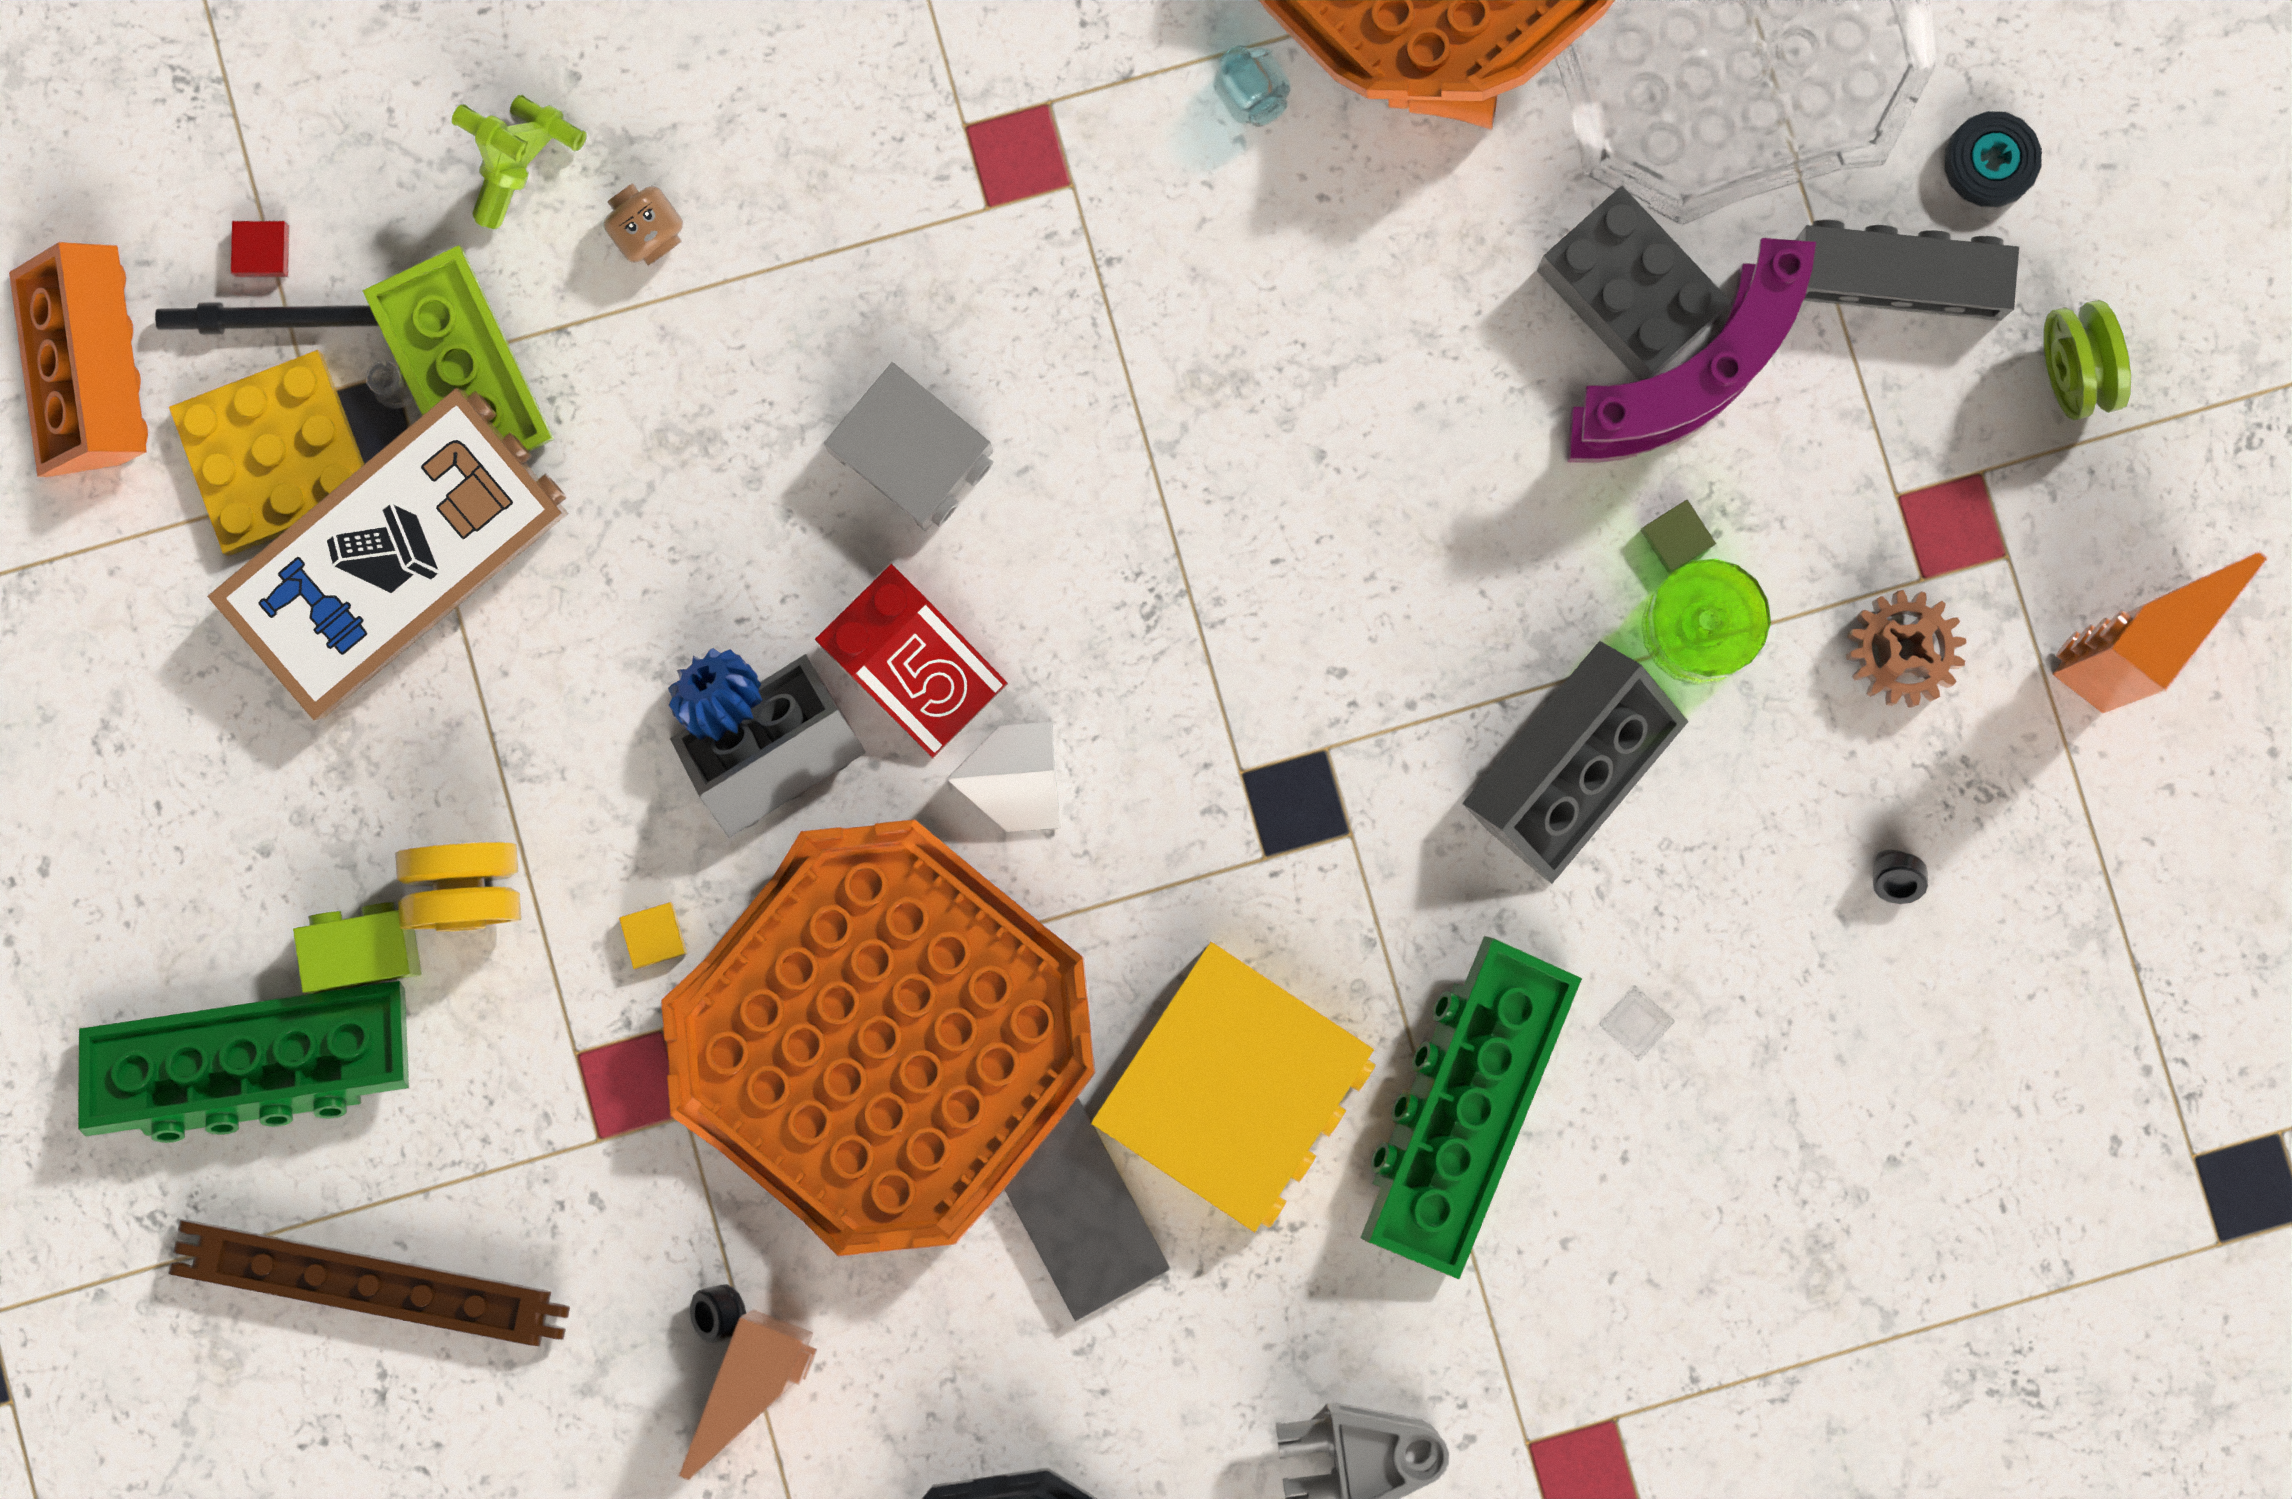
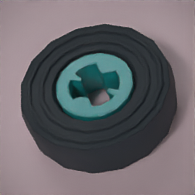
M1987 111L1968 118L1952 134L1945 150V172L1951 187L1964 200L1980 207H2001L2017 201L2034 185L2042 167V148L2035 131L2023 119L2007 112ZM1991 148L2001 152L1998 155V159L2005 158V163L2001 164L1995 171L1985 167L1989 162L1988 160L1983 162L1981 160V155H1985Z

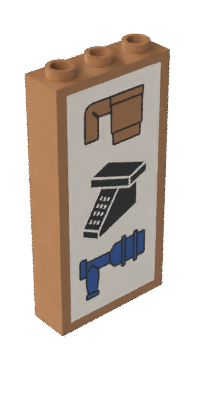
M458 388L451 391L207 596L314 721L328 716L569 514L560 504L567 498L546 473L538 478L525 463L532 457L529 451L513 433L510 432L503 437L491 423V420L497 416L495 411L477 391H474L471 395Z

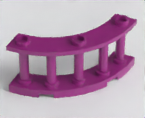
M1761 238L1757 263H1743L1739 268L1737 289L1732 307L1719 335L1690 360L1670 371L1633 383L1610 386L1587 385L1584 407L1574 406L1571 410L1567 462L1598 463L1635 457L1638 454L1649 452L1665 445H1671L1685 438L1722 413L1764 368L1781 346L1794 324L1810 281L1816 242Z

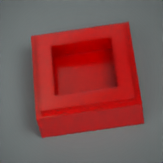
M232 221L231 274L235 277H288L289 225L285 221Z

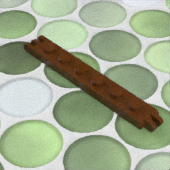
M180 1219L178 1231L188 1235L199 1236L197 1244L175 1241L174 1253L192 1256L194 1259L192 1265L183 1262H171L168 1272L170 1275L531 1346H540L542 1337L563 1340L566 1328L546 1324L545 1320L547 1315L568 1318L570 1306L549 1302L551 1291L191 1220Z

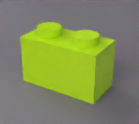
M394 902L363 906V916L343 920L341 911L308 916L309 926L293 928L302 992L320 993L422 975L415 930L400 929L399 910H395Z

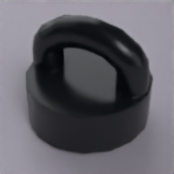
M1892 849L1881 851L1876 856L1873 869L1875 893L1881 899L1896 904L1912 903L1920 899L1926 893L1928 887L1926 864L1919 857Z
M727 1284L698 1290L693 1295L690 1303L692 1325L700 1338L708 1343L731 1338L739 1318L746 1314L745 1304L740 1294Z

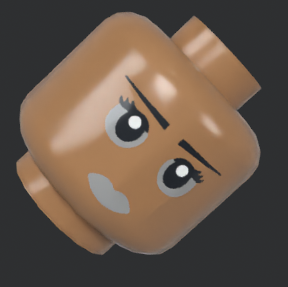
M631 184L608 201L613 211L605 218L604 229L628 261L634 263L644 260L647 266H649L682 242L677 235L683 228L682 218L658 187L650 186L638 191L634 184Z

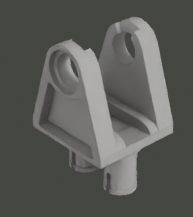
M1341 1403L1327 1404L1328 1412L1324 1413V1418L1284 1424L1275 1423L1278 1440L1300 1438L1298 1440L1278 1442L1280 1459L1328 1451L1330 1457L1334 1456L1335 1468H1331V1474L1294 1479L1283 1478L1285 1496L1307 1493L1305 1495L1285 1497V1499H1400L1437 1481L1445 1473L1449 1464V1451L1446 1442L1430 1423L1419 1418ZM1418 1439L1429 1441L1431 1444L1430 1452L1423 1461L1409 1462L1405 1460V1451L1410 1443Z

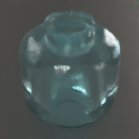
M1239 45L1227 51L1220 58L1219 65L1221 67L1216 72L1212 84L1216 94L1235 122L1242 124L1251 123L1254 127H1260L1270 123L1285 111L1288 106L1286 99L1291 91V85L1288 77L1269 49L1259 46L1247 49L1245 45Z

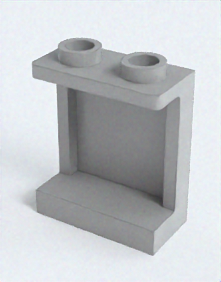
M893 362L890 363L824 442L828 453L844 466L847 464L913 518L917 525L925 532L933 523L938 527L942 526L959 505V502L955 499L956 495L967 482L972 486L978 484L993 464V461L988 458L993 452L991 442Z

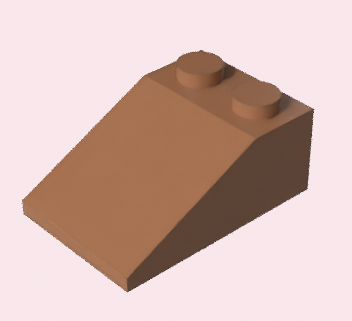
M754 1309L739 1318L679 1473L680 1477L690 1480L794 1383L800 1385L802 1379H806L817 1352L816 1348L808 1346L813 1332Z

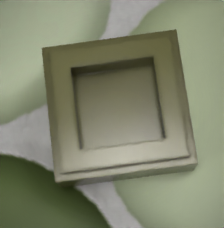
M1688 499L1648 523L1640 530L1668 574L1716 544Z

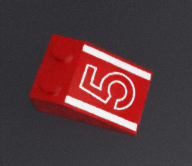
M892 563L815 638L820 647L932 759L1008 685V682Z

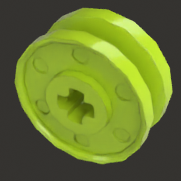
M2095 300L2086 302L2081 306L2078 317L2072 310L2066 307L2052 310L2047 314L2043 334L2046 367L2051 387L2065 415L2074 421L2087 418L2093 414L2096 403L2100 409L2107 413L2126 407L2131 394L2129 354L2122 329L2110 306L2104 301Z

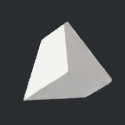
M1052 722L998 726L947 778L949 782L1007 833L1061 829Z

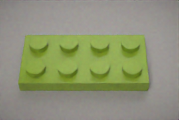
M460 245L362 290L422 416L455 388L464 390L468 395L477 391L495 411L497 416L491 420V423L503 437L510 432L513 433L529 452L555 440Z

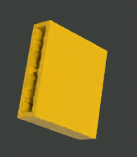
M1210 942L1091 1124L1255 1233L1261 1223L1270 1228L1281 1213L1287 1201L1279 1195L1290 1178L1299 1183L1311 1167L1317 1155L1309 1151L1320 1132L1329 1137L1341 1121L1346 1109L1341 1107L1339 1103L1350 1087L1358 1092L1363 1087L1376 1064L1368 1060L1375 1049L1213 942Z

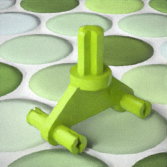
M522 94L515 97L512 101L510 113L527 123L507 126L494 115L484 117L465 104H461L456 108L451 119L453 125L475 136V142L483 158L479 173L485 179L472 214L478 225L490 229H498L502 226L514 190H521L525 187L529 176L526 170L527 165L552 138L568 146L573 151H579L587 138V133L584 130H580L563 120L564 116L560 110L550 105L543 108Z

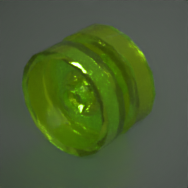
M1719 559L1692 561L1672 572L1647 600L1641 621L1644 646L1655 665L1673 679L1693 685L1718 683L1750 664L1764 647L1771 625L1768 598L1757 579L1739 565ZM1702 613L1710 617L1708 626L1712 630L1701 626L1699 616Z

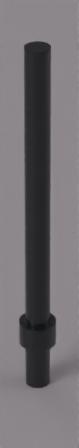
M221 302L198 303L197 308L156 309L155 323L158 330L198 329L201 335L223 334L225 329L379 326L369 305L224 308Z

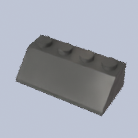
M1599 641L1462 804L1488 832L1545 880L1553 884L1689 721L1640 663Z

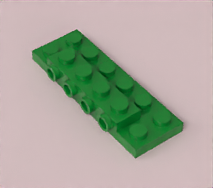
M1487 936L1483 937L1464 986L1454 983L1451 992L1445 991L1437 999L1433 1009V1019L1438 1024L1430 1042H1423L1417 1048L1413 1057L1412 1068L1417 1072L1410 1092L1401 1093L1392 1108L1391 1117L1393 1122L1397 1123L1389 1143H1381L1372 1156L1371 1170L1373 1173H1376L1372 1184L1381 1188L1360 1239L1460 1280L1582 978L1497 939Z
M400 981L79 1028L78 1129L85 1137L140 1129L146 1136H151L154 1141L172 1143L184 1139L185 1130L205 1128L208 1133L225 1135L238 1131L239 1122L259 1119L262 1125L278 1127L290 1124L293 1121V1114L311 1111L319 1118H338L347 1113V1106L361 1104V1095L409 1088L405 988Z

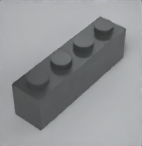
M1816 220L1813 222V225H1806L1796 239L1799 241L1816 242L1813 269L1803 301L1998 321L2003 320L2014 310L2019 246L2003 245L2004 240L1999 237L1976 236L1972 237L1970 242L1950 240L1951 235L1944 231L1927 230L1919 232L1918 236L1897 234V228L1887 225L1867 226L1865 231L1845 229V224L1841 221Z

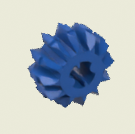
M712 648L703 659L693 656L692 665L687 669L677 670L680 680L671 684L668 688L672 696L669 707L672 709L673 716L690 734L695 735L700 740L710 736L718 742L727 730L737 734L738 725L743 720L754 719L751 708L763 701L759 694L761 683L758 680L757 673L740 655L735 654L731 649L720 653Z

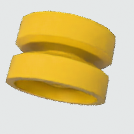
M504 842L461 843L417 847L395 852L398 881L410 886H432V891L408 894L398 901L400 929H436V932L484 929L487 928V925L522 920L519 892L509 887H485V882L507 879L518 872L517 844Z

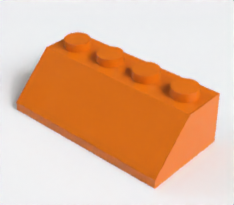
M58 242L9 272L37 477H51L118 466L147 452L148 428L145 420L142 418L139 400L141 378L134 364L131 343L133 323L127 315L124 294L126 273L124 267L120 264L118 246Z

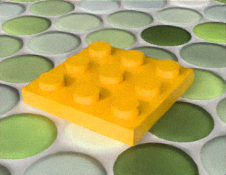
M319 350L169 406L222 553L228 557L276 539L364 465L325 358Z

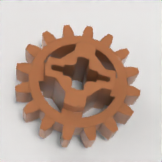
M1898 590L1892 595V605L1883 596H1880L1872 601L1876 614L1863 610L1856 616L1864 628L1852 629L1847 634L1848 639L1858 643L1857 649L1846 654V660L1859 661L1861 668L1852 675L1854 681L1867 677L1871 684L1866 694L1871 697L1882 690L1885 691V700L1888 706L1897 704L1901 696H1904L1908 708L1915 707L1920 703V693L1930 702L1939 698L1940 692L1936 684L1946 688L1953 686L1957 681L1948 672L1949 669H1959L1966 662L1961 657L1954 655V649L1967 644L1966 638L1953 637L1951 632L1960 623L1958 617L1945 621L1941 614L1945 609L1946 603L1940 601L1930 608L1926 606V593L1922 591L1917 593L1911 602H1908L1904 590ZM1902 614L1917 617L1914 622L1908 625H1900L1895 620L1889 621L1887 619L1888 617ZM1933 633H1935L1938 639L1939 655L1934 651ZM1909 639L1913 643L1910 648L1912 656L1904 660L1899 655L1902 649L1900 642ZM1872 642L1878 646L1880 658L1878 666L1873 657ZM1908 672L1913 673L1918 678L1922 676L1925 679L1914 684L1895 681L1902 673Z

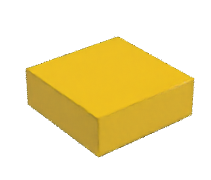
M672 902L619 917L633 969H640L688 954Z

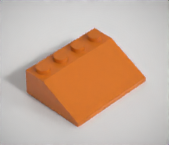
M2258 551L2126 613L2121 610L2111 620L2105 617L2096 627L2090 624L2081 634L2077 631L2074 632L2057 652L2056 657L2062 660V662L2052 675L2101 713L2109 712L2166 691L2268 558Z

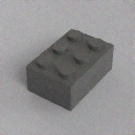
M1622 185L1544 254L1536 270L1639 381L1654 377L1716 321L1731 303L1726 295Z

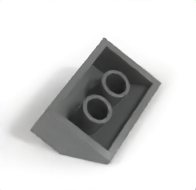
M806 654L760 682L759 694L763 701L751 708L754 719L743 720L738 725L737 734L727 730L717 742L710 736L700 740L695 735L690 734L687 729H684L670 738L698 796L728 838L745 828L753 826L765 815L789 800L798 798L813 785L834 772L846 768L852 761L866 753L851 725Z

